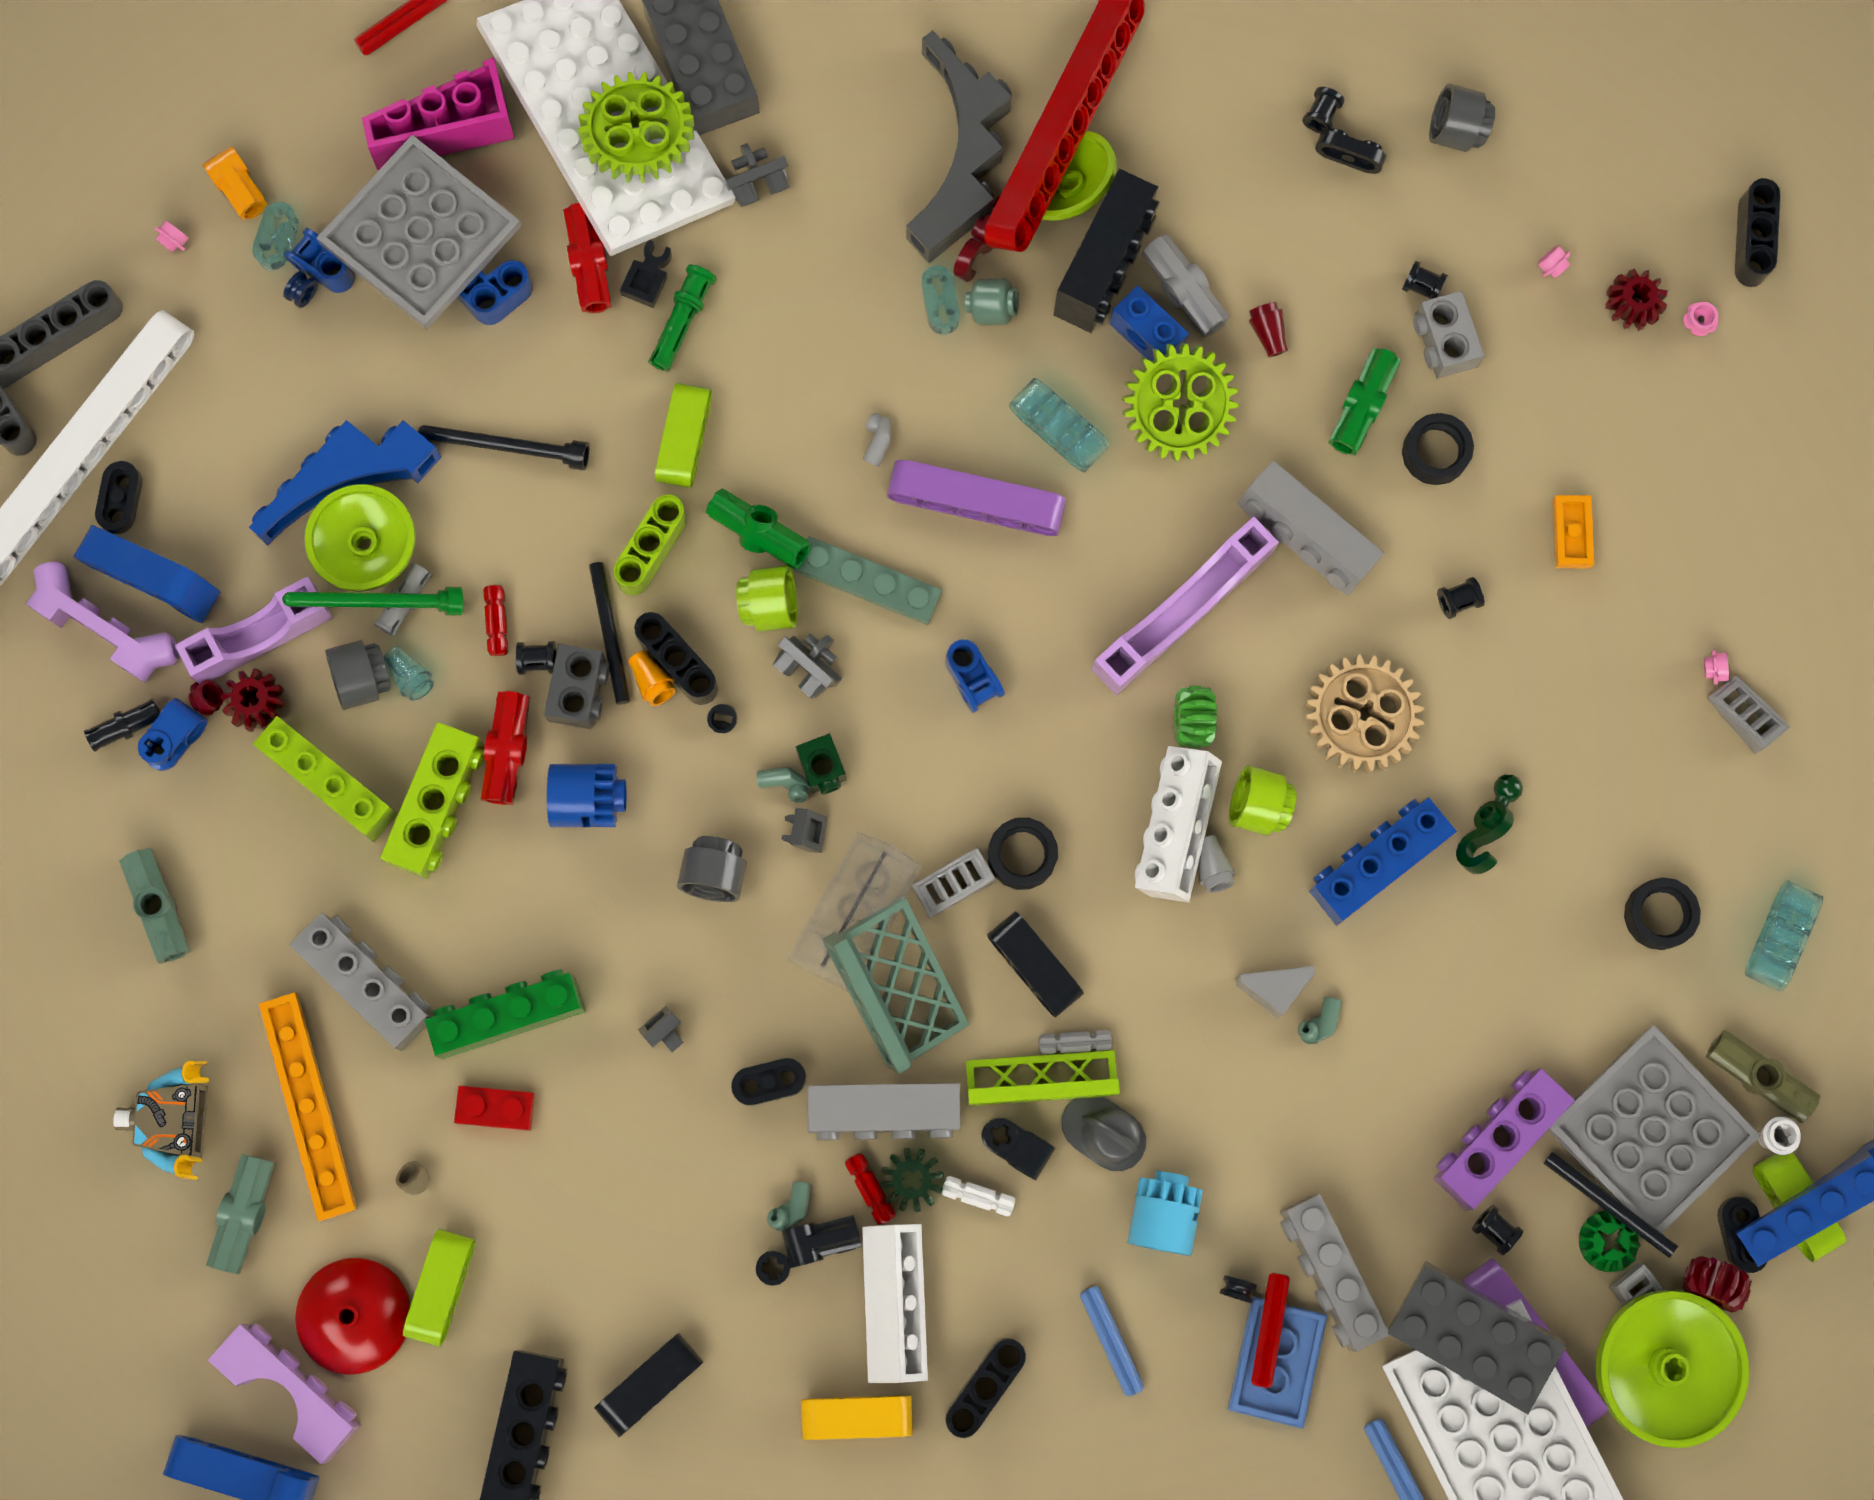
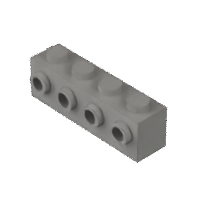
M1274 461L1248 487L1237 503L1250 518L1254 516L1268 529L1277 541L1286 544L1299 555L1306 565L1316 569L1328 580L1332 587L1341 590L1347 596L1384 554L1383 551Z
M321 912L289 945L395 1049L403 1051L426 1027L424 1020L431 1018L426 1011L431 1006L415 991L408 995L400 987L404 980L390 966L383 970L374 961L378 956L377 953L363 940L356 944L347 935L352 929L340 917L335 915L331 919Z
M960 1083L808 1086L809 1134L816 1133L817 1140H839V1133H854L855 1140L877 1139V1132H892V1139H915V1132L930 1131V1138H953V1131H960L961 1129Z
M1313 1195L1280 1211L1284 1219L1280 1221L1281 1227L1290 1242L1295 1241L1301 1255L1297 1256L1300 1266L1307 1277L1312 1276L1318 1288L1315 1291L1316 1298L1323 1311L1330 1312L1336 1324L1332 1326V1329L1341 1347L1347 1346L1349 1351L1357 1352L1389 1336L1388 1329L1321 1195Z

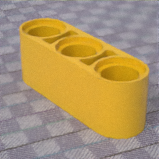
M911 1395L801 1399V1436L803 1440L904 1437L913 1435Z

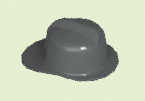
M1104 1097L1073 1099L1066 1106L1062 1115V1131L1066 1140L1077 1151L1110 1171L1127 1170L1134 1167L1142 1159L1146 1149V1135L1142 1125L1127 1111Z

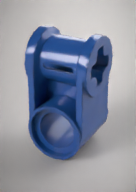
M305 228L303 231L304 237L292 251H286L284 257L296 269L312 277L334 293H342L350 289L355 281L354 271L319 244L316 232ZM342 267L336 275H328L333 268Z
M961 639L950 645L945 664L964 702L972 713L978 711V706L995 696L1000 698L1005 695L997 676L987 665L978 647L973 642ZM958 651H965L971 655L972 663L969 666L960 667L953 661V654Z
M172 699L162 709L158 718L147 732L140 738L138 742L139 755L152 768L158 771L171 769L190 745L204 732L208 723L207 719L180 699ZM158 746L165 751L159 755L153 752L154 748Z

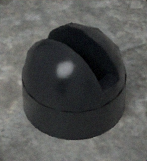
M727 704L714 706L707 716L709 727L717 733L730 732L735 728L738 720L734 708ZM715 713L732 716V723L714 720Z

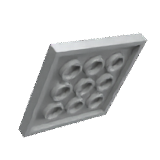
M411 135L316 238L319 244L424 329L428 330L522 225L519 219L415 136Z
M1655 1025L1646 1029L1585 1088L1548 1129L1608 1194L1660 1233H1663L1761 1136Z

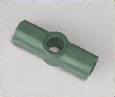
M146 848L126 854L119 862L134 899V911L142 920L157 962L162 964L184 957L191 950L176 914V902L168 893L152 849ZM160 897L162 900L161 909L157 913L150 915L148 912L150 901Z
M246 1154L241 1155L230 1192L224 1195L216 1216L218 1229L206 1266L234 1274L241 1273L252 1235H256L264 1218L266 1204L263 1201L274 1170V1162Z

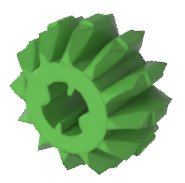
M1201 686L1181 687L1175 695L1173 729L1175 730V739L1180 746L1201 748V746H1210L1214 741L1218 717L1216 696L1210 688H1201Z

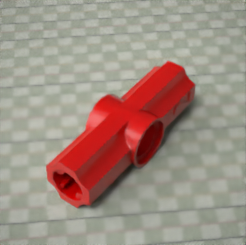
M574 203L568 208L563 209L569 239L567 252L573 277L576 278L577 294L582 312L591 314L601 313L612 307L606 276L608 265L605 249L580 203Z
M498 691L492 730L488 731L485 740L484 761L486 762L481 793L482 801L498 805L514 804L519 767L523 766L527 751V734H525L531 699L529 695L513 691Z

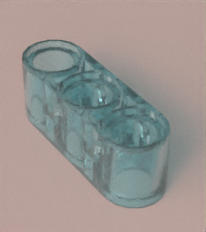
M1033 378L1009 403L1011 411L1025 425L1081 472H1086L1110 446L1108 440L1098 429L1037 378Z
M1789 880L1784 882L1775 897L1747 963L1745 976L1779 992L1786 988L1823 903V896Z

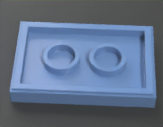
M1251 1296L1253 1302L1252 1304L1250 1303L1227 1410L1303 1429L1327 1314L1286 1305L1273 1386L1271 1388L1258 1387L1251 1383L1265 1299Z

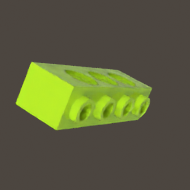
M278 716L274 718L253 743L256 748L372 842L377 840L398 815L386 803Z
M439 722L436 723L380 859L383 862L428 879L431 872L435 873L438 870L443 857V852L440 851L445 837L450 838L457 824V818L454 815L459 803L464 804L470 794L471 784L468 783L473 769L478 770L484 760V749H482L484 744L479 737ZM449 760L458 761L459 767L455 774L451 776L442 775L441 770L444 763ZM434 794H443L444 804L437 810H429L427 807L429 798ZM420 828H429L430 837L428 841L421 845L414 844V833Z

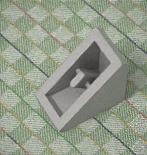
M1314 966L1240 974L1235 978L1236 986L1279 1018L1284 1015L1313 977L1315 969Z

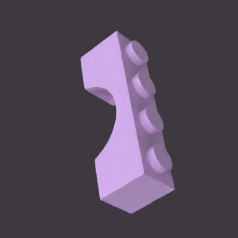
M307 576L274 593L273 599L254 615L225 627L206 628L175 644L190 676L199 684L206 680L213 681L333 619L328 607H289L282 601L283 595L287 592H319L317 586Z
M249 1323L240 1324L208 1361L235 1386L245 1385L259 1378L270 1379L284 1386L292 1395L297 1407L298 1421L293 1439L320 1464L329 1462L361 1426L354 1420L357 1414L345 1402L339 1400L335 1403L326 1394L329 1389L319 1378L312 1374L307 1377L297 1368L300 1362L293 1354L286 1349H282L281 1352L269 1342L272 1336L257 1323L253 1326Z

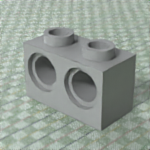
M1459 291L1421 302L1413 317V324L1416 334L1423 337L1426 346L1424 349L1425 361L1429 369L1433 368L1436 379L1477 368L1484 354L1463 292ZM1433 315L1444 316L1448 324H1438L1434 320ZM1444 347L1454 348L1458 352L1459 357L1448 356L1444 351Z

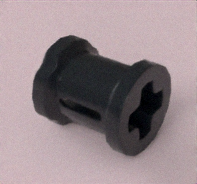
M1318 87L1314 92L1315 101L1310 112L1304 115L1302 122L1308 129L1321 133L1332 129V119L1337 109L1342 108L1345 100L1334 89Z
M1415 260L1402 290L1405 292L1412 290L1428 297L1429 300L1437 298L1448 275L1445 273L1438 275L1420 267V262Z
M1474 577L1468 578L1465 583L1450 589L1442 587L1437 590L1440 607L1448 619L1455 618L1456 613L1468 608H1480L1485 603L1481 587Z
M548 641L547 645L526 646L524 642H517V673L522 675L526 671L548 670L549 674H552L557 654L555 641Z
M1491 1205L1475 1222L1472 1231L1476 1234H1483L1497 1246V1252L1500 1255H1504L1520 1239L1523 1230L1520 1227H1513L1498 1214L1499 1209L1495 1205Z

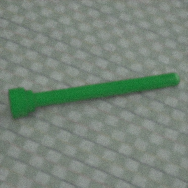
M445 587V590H438L437 594L287 592L282 597L283 603L289 607L437 608L438 612H444L446 616H461L463 611V591L461 587Z

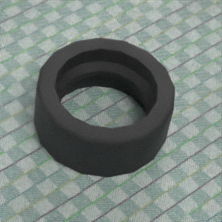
M1444 413L1426 415L1415 422L1404 439L1402 448L1404 465L1413 477L1423 483L1431 485L1450 483L1462 474L1472 459L1474 450L1472 434L1464 422L1453 415ZM1429 430H1439L1452 436L1459 449L1456 461L1443 469L1431 467L1423 462L1418 455L1417 444L1424 433Z
M1029 817L1014 818L1002 823L993 833L988 846V864L993 875L1003 885L1016 890L1032 889L1043 884L1052 874L1058 859V845L1052 831L1042 822ZM1023 832L1032 834L1041 841L1044 848L1042 865L1029 875L1012 873L1004 866L1001 859L1003 843L1013 834Z
M1661 877L1640 885L1630 894L1625 904L1624 919L1629 933L1637 942L1650 949L1665 950L1685 943L1694 935L1700 924L1701 909L1696 895L1687 885L1676 879ZM1658 892L1668 893L1675 897L1680 903L1684 914L1680 928L1673 934L1666 936L1651 932L1643 923L1641 916V907L1645 899L1651 894Z

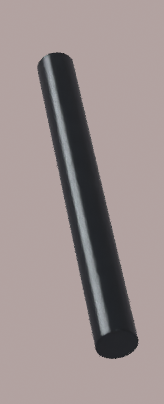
M596 562L590 564L589 569L607 660L610 663V676L617 705H622L630 702V696L603 562Z
M1551 1152L1543 1163L1668 1258L1679 1247L1555 1153Z

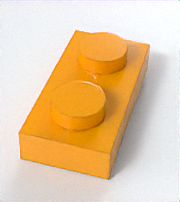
M1555 495L1552 499L1555 568L1591 569L1594 566L1592 496Z

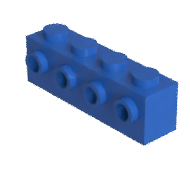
M1429 797L1420 804L1416 799L1412 800L1398 812L1402 817L1392 826L1388 821H1385L1370 833V836L1374 839L1364 848L1357 843L1341 856L1345 863L1334 870L1329 865L1313 878L1316 885L1309 892L1336 926L1457 832Z

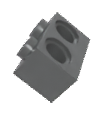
M558 644L544 711L548 722L592 729L593 720L600 719L603 699L598 698L601 684H607L610 672V663H605L606 659L602 651ZM586 662L592 665L588 675L584 677L573 675L574 668L579 663ZM575 697L584 699V706L580 711L571 713L566 710V705L570 699Z

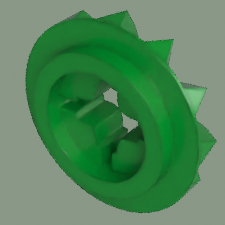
M1607 1211L1598 1212L1584 1222L1579 1233V1248L1584 1259L1592 1267L1603 1272H1617L1624 1270L1632 1262L1636 1261V1255L1641 1246L1638 1234ZM1597 1232L1606 1235L1617 1232L1618 1236L1615 1241L1622 1251L1610 1248L1603 1252L1605 1241Z

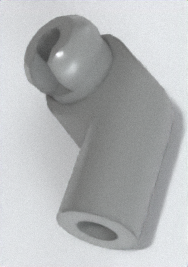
M874 413L869 417L866 429L875 434L863 460L879 467L890 444L891 421L886 416L881 417L879 414Z

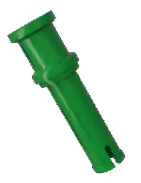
M693 264L687 266L686 272L688 274L680 291H676L673 296L675 303L673 311L648 360L650 365L661 371H670L675 355L682 344L695 314L703 310V299L710 285H714L717 280L714 274L700 266Z

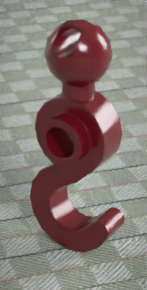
M1001 194L995 199V202H994V204H993V209H994V207H995V205H996V203H997L999 197L1001 196ZM988 214L985 218L980 217L976 221L971 236L974 238H970L965 243L956 259L953 270L954 276L966 282H970L976 274V271L971 269L976 257L980 253L985 254L993 249L987 246L984 237L985 226L991 214Z

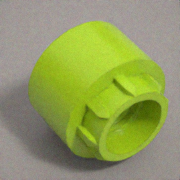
M789 566L753 569L750 571L749 577H742L737 582V608L743 624L748 626L754 625L758 632L791 629L797 626V590L794 576Z
M1247 765L1240 773L1232 793L1228 816L1229 824L1233 827L1265 836L1270 835L1272 831L1280 832L1285 830L1295 810L1297 800L1296 789L1292 784L1287 783L1284 775Z

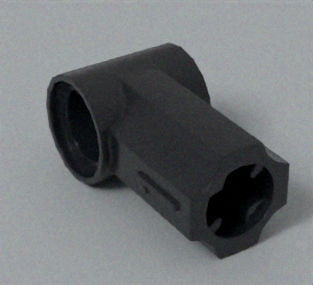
M854 1215L817 1225L813 1222L782 1230L790 1268L824 1260L823 1257L836 1253L840 1254L862 1247Z

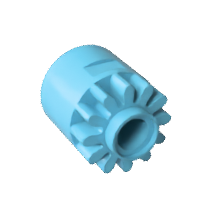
M1156 1171L1155 1179L1140 1177L1127 1243L1144 1248L1192 1256L1203 1190L1189 1187L1190 1177L1180 1174Z

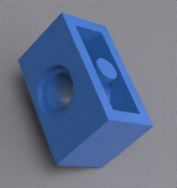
M1138 285L1112 310L1110 325L1151 362L1155 360L1153 349L1156 348L1165 355L1167 344H1172L1176 352H1179L1181 343L1187 342L1189 333Z

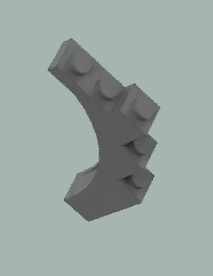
M933 30L922 38V55L944 78L951 93L957 116L958 142L952 166L941 188L925 209L906 225V239L928 263L932 262L973 229L980 217L985 218L988 214L992 213L994 194L986 182L983 180L978 182V180L1002 162L1003 143L996 132L989 128L1011 111L1012 100L1011 90L1003 80H996L990 72L978 80V75L974 68L967 62L963 64L956 56L952 44L944 37L940 39Z

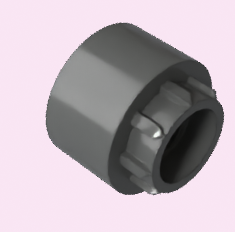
M1450 83L1447 84L1441 91L1432 113L1429 129L1430 142L1467 152L1471 147L1479 148L1483 146L1493 128L1495 106L1486 100L1483 92Z
M359 640L325 649L328 666L342 710L379 701L378 694L390 689V679L379 645L373 643L364 646L363 641Z
M713 836L698 837L693 841L692 847L684 850L677 888L688 895L716 902L738 901L747 862L741 858L743 853L741 847L737 843L724 838Z

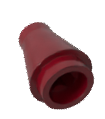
M1270 302L1249 311L1251 316L1249 323L1266 350L1268 358L1287 352L1283 310L1278 309L1276 302Z

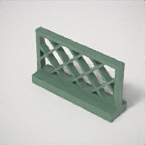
M899 897L839 934L833 932L822 939L887 1067L898 1074L912 1067L910 1061L969 1025L905 897ZM901 909L906 919L902 934L899 935L885 931L889 916ZM879 923L878 928L872 927L875 924ZM865 930L876 933L870 954L858 951L852 938ZM911 931L915 939L909 937ZM883 936L899 939L894 960L878 957ZM907 942L919 945L922 951L917 967L901 963ZM862 957L868 959L866 965H865V963H864ZM876 961L892 965L886 986L874 983L871 977ZM927 963L931 970L925 969ZM899 968L915 971L910 992L894 988ZM923 974L934 976L938 983L933 998L918 995ZM878 989L884 991L883 997H881ZM892 993L908 997L902 1018L891 1015L888 1010ZM942 995H944L947 1002L941 1001ZM916 999L931 1003L925 1024L910 1020ZM939 1005L950 1008L956 1021L944 1028L933 1026ZM894 1021L900 1022L899 1028H897ZM908 1025L923 1028L920 1043L908 1050L904 1042Z

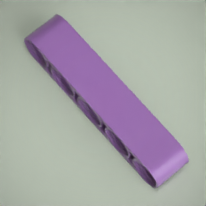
M909 460L895 461L887 492L889 499L901 504L1045 536H1057L1059 534L1066 504V498L1053 492Z
M1490 1258L1462 1280V1282L1504 1306L1521 1299L1532 1322L1550 1331L1507 1273L1494 1259ZM1564 1350L1555 1367L1588 1428L1606 1414L1608 1409L1602 1398Z

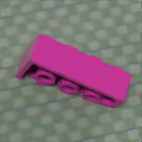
M494 57L483 61V66L468 73L466 69L453 75L454 80L437 88L431 85L421 90L422 94L409 101L405 99L399 100L363 117L362 122L367 145L376 169L380 170L411 135L415 136L438 156L515 139Z

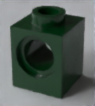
M830 733L795 746L812 793L820 791L822 795H825L842 787L841 782L846 781V773ZM819 759H827L833 764V768L828 774L819 775L812 770L813 764Z

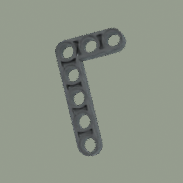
M94 280L83 285L0 336V401H2L0 406V444L9 453L16 456L28 454L36 444V435L6 387L120 317L123 306L122 302L106 282ZM108 297L104 305L95 307L96 302L100 298ZM77 316L73 324L65 326V322L69 317ZM46 335L42 343L34 345V341L38 336ZM15 354L10 363L3 364L6 356ZM20 429L19 436L12 441H8L9 435L14 430Z

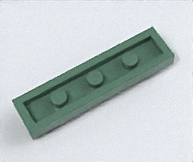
M808 536L807 540L812 544L810 554L795 572L925 625L929 624L942 594L941 589Z

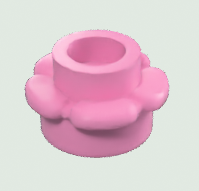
M165 220L159 228L155 227V231L159 233L156 240L171 252H174L177 247L182 251L185 250L183 245L189 238L175 226Z
M1559 245L1550 250L1537 263L1543 271L1542 276L1546 277L1550 274L1553 278L1559 276L1569 267L1570 263L1567 258L1571 253L1569 251L1565 252Z
M1699 302L1688 307V312L1684 315L1683 322L1686 328L1691 329L1692 334L1705 336L1708 332L1712 333L1716 330L1719 315L1717 309L1712 304ZM1698 317H1702L1704 322H1699Z
M1715 649L1711 651V657H1704L1705 679H1713L1714 685H1718V682L1729 681L1727 652L1716 653Z

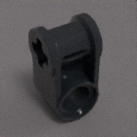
M1004 1118L989 1121L983 1127L981 1133L982 1142L988 1150L1006 1160L1010 1166L1035 1181L1056 1149L1037 1135L1025 1131ZM1004 1126L1006 1128L1005 1136L1009 1138L1008 1142H999L996 1146L992 1143L994 1136L990 1131L992 1128L999 1129Z

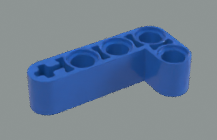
M509 260L499 265L487 276L481 270L457 298L479 322L485 325H495L530 297L533 286L525 265L519 261ZM513 277L522 278V282L517 286L511 287L506 285L509 279ZM486 299L495 300L492 307L488 309L479 308L482 301Z
M94 525L90 526L73 555L76 560L86 566L155 597L183 615L202 624L221 593L220 590L190 569Z
M175 1435L163 1471V1475L242 1500H312L319 1480V1476L184 1435Z

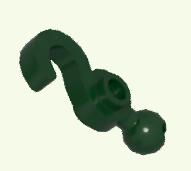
M1512 774L1502 775L1495 781L1493 788L1496 795L1495 800L1485 803L1478 809L1474 818V825L1477 829L1469 832L1458 844L1456 850L1457 860L1472 874L1485 873L1497 864L1496 858L1488 851L1476 857H1473L1474 853L1478 848L1490 844L1505 835L1512 827L1514 818L1508 806L1510 802L1516 801L1523 791L1521 780Z

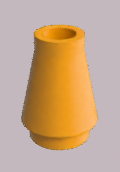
M646 650L639 651L630 657L628 663L633 670L644 701H648L651 706H658L668 701L675 694L674 680L650 657Z

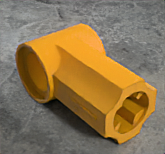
M230 146L202 164L220 192H224L242 221L257 217L268 205L256 184L249 177L248 174L250 172L233 146Z

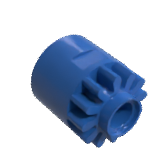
M550 764L547 777V816L550 827H616L617 812L626 811L627 787L625 779H618L617 766L615 764Z

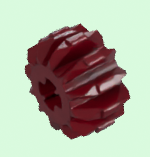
M1635 268L1629 270L1626 276L1620 274L1614 279V285H1610L1606 291V296L1610 299L1606 302L1605 309L1615 311L1611 317L1612 321H1617L1620 318L1624 320V329H1628L1632 323L1638 331L1643 330L1647 323L1654 325L1659 320V314H1663L1667 308V304L1663 300L1667 297L1668 290L1657 288L1661 283V278L1654 279L1653 281L1650 280L1649 270L1644 271L1641 276L1638 275ZM1634 297L1639 299L1638 303L1633 300Z
M254 669L249 678L244 671H239L238 677L240 682L236 684L232 680H227L226 684L232 689V692L221 694V699L229 703L223 708V713L226 716H233L231 723L234 726L239 727L244 724L248 732H253L257 723L265 730L269 725L267 721L269 717L272 719L276 716L281 718L275 711V708L286 706V702L279 698L283 694L284 688L280 684L274 685L276 678L270 673L263 677L259 669ZM252 695L259 699L255 706L248 702Z
M1699 1256L1691 1259L1690 1265L1686 1268L1683 1277L1685 1280L1682 1288L1685 1292L1703 1297L1721 1310L1731 1313L1743 1310L1744 1304L1748 1301L1751 1292L1750 1286L1752 1281L1745 1271L1740 1270L1738 1266L1731 1265L1726 1261L1717 1260L1714 1257Z

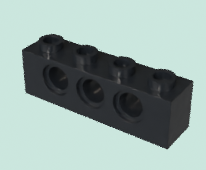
M515 1350L513 1352L480 1500H539L541 1485H536L539 1469L545 1470L549 1457L550 1446H545L544 1444L547 1431H553L557 1422L559 1408L553 1407L556 1391L562 1392L566 1382L567 1369L562 1368L564 1359L524 1350ZM530 1383L538 1384L543 1390V1399L539 1405H531L525 1399V1389ZM521 1422L529 1423L534 1429V1439L530 1444H523L516 1437V1428ZM512 1461L521 1463L525 1468L526 1475L521 1483H515L508 1478L507 1467Z

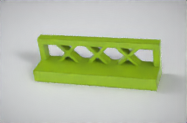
M1115 1050L966 1061L969 1106L1109 1097L1120 1094ZM1107 1059L1109 1079L1091 1080L1082 1072L1091 1060ZM1072 1061H1085L1080 1068H1077L1072 1063ZM1057 1062H1064L1076 1072L1068 1082L1054 1083L1045 1073ZM1048 1063L1042 1071L1034 1065ZM1017 1065H1028L1038 1074L1030 1085L1017 1086L1008 1078ZM1000 1066H1011L1005 1073L997 1068ZM990 1067L1001 1077L993 1087L975 1088L974 1068ZM1078 1075L1085 1080L1073 1082ZM1042 1078L1047 1084H1037V1082ZM1004 1080L1010 1085L999 1087Z

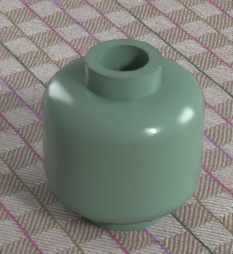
M1004 278L978 279L974 283L972 290L966 292V312L972 313L974 321L979 325H1007L1011 321L1012 316H1017L1018 290L1016 287H1012L1011 283Z

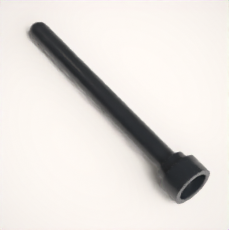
M422 425L418 429V433L427 440L562 460L563 464L569 465L570 469L585 471L589 459V442L573 440L572 443H565L562 446Z

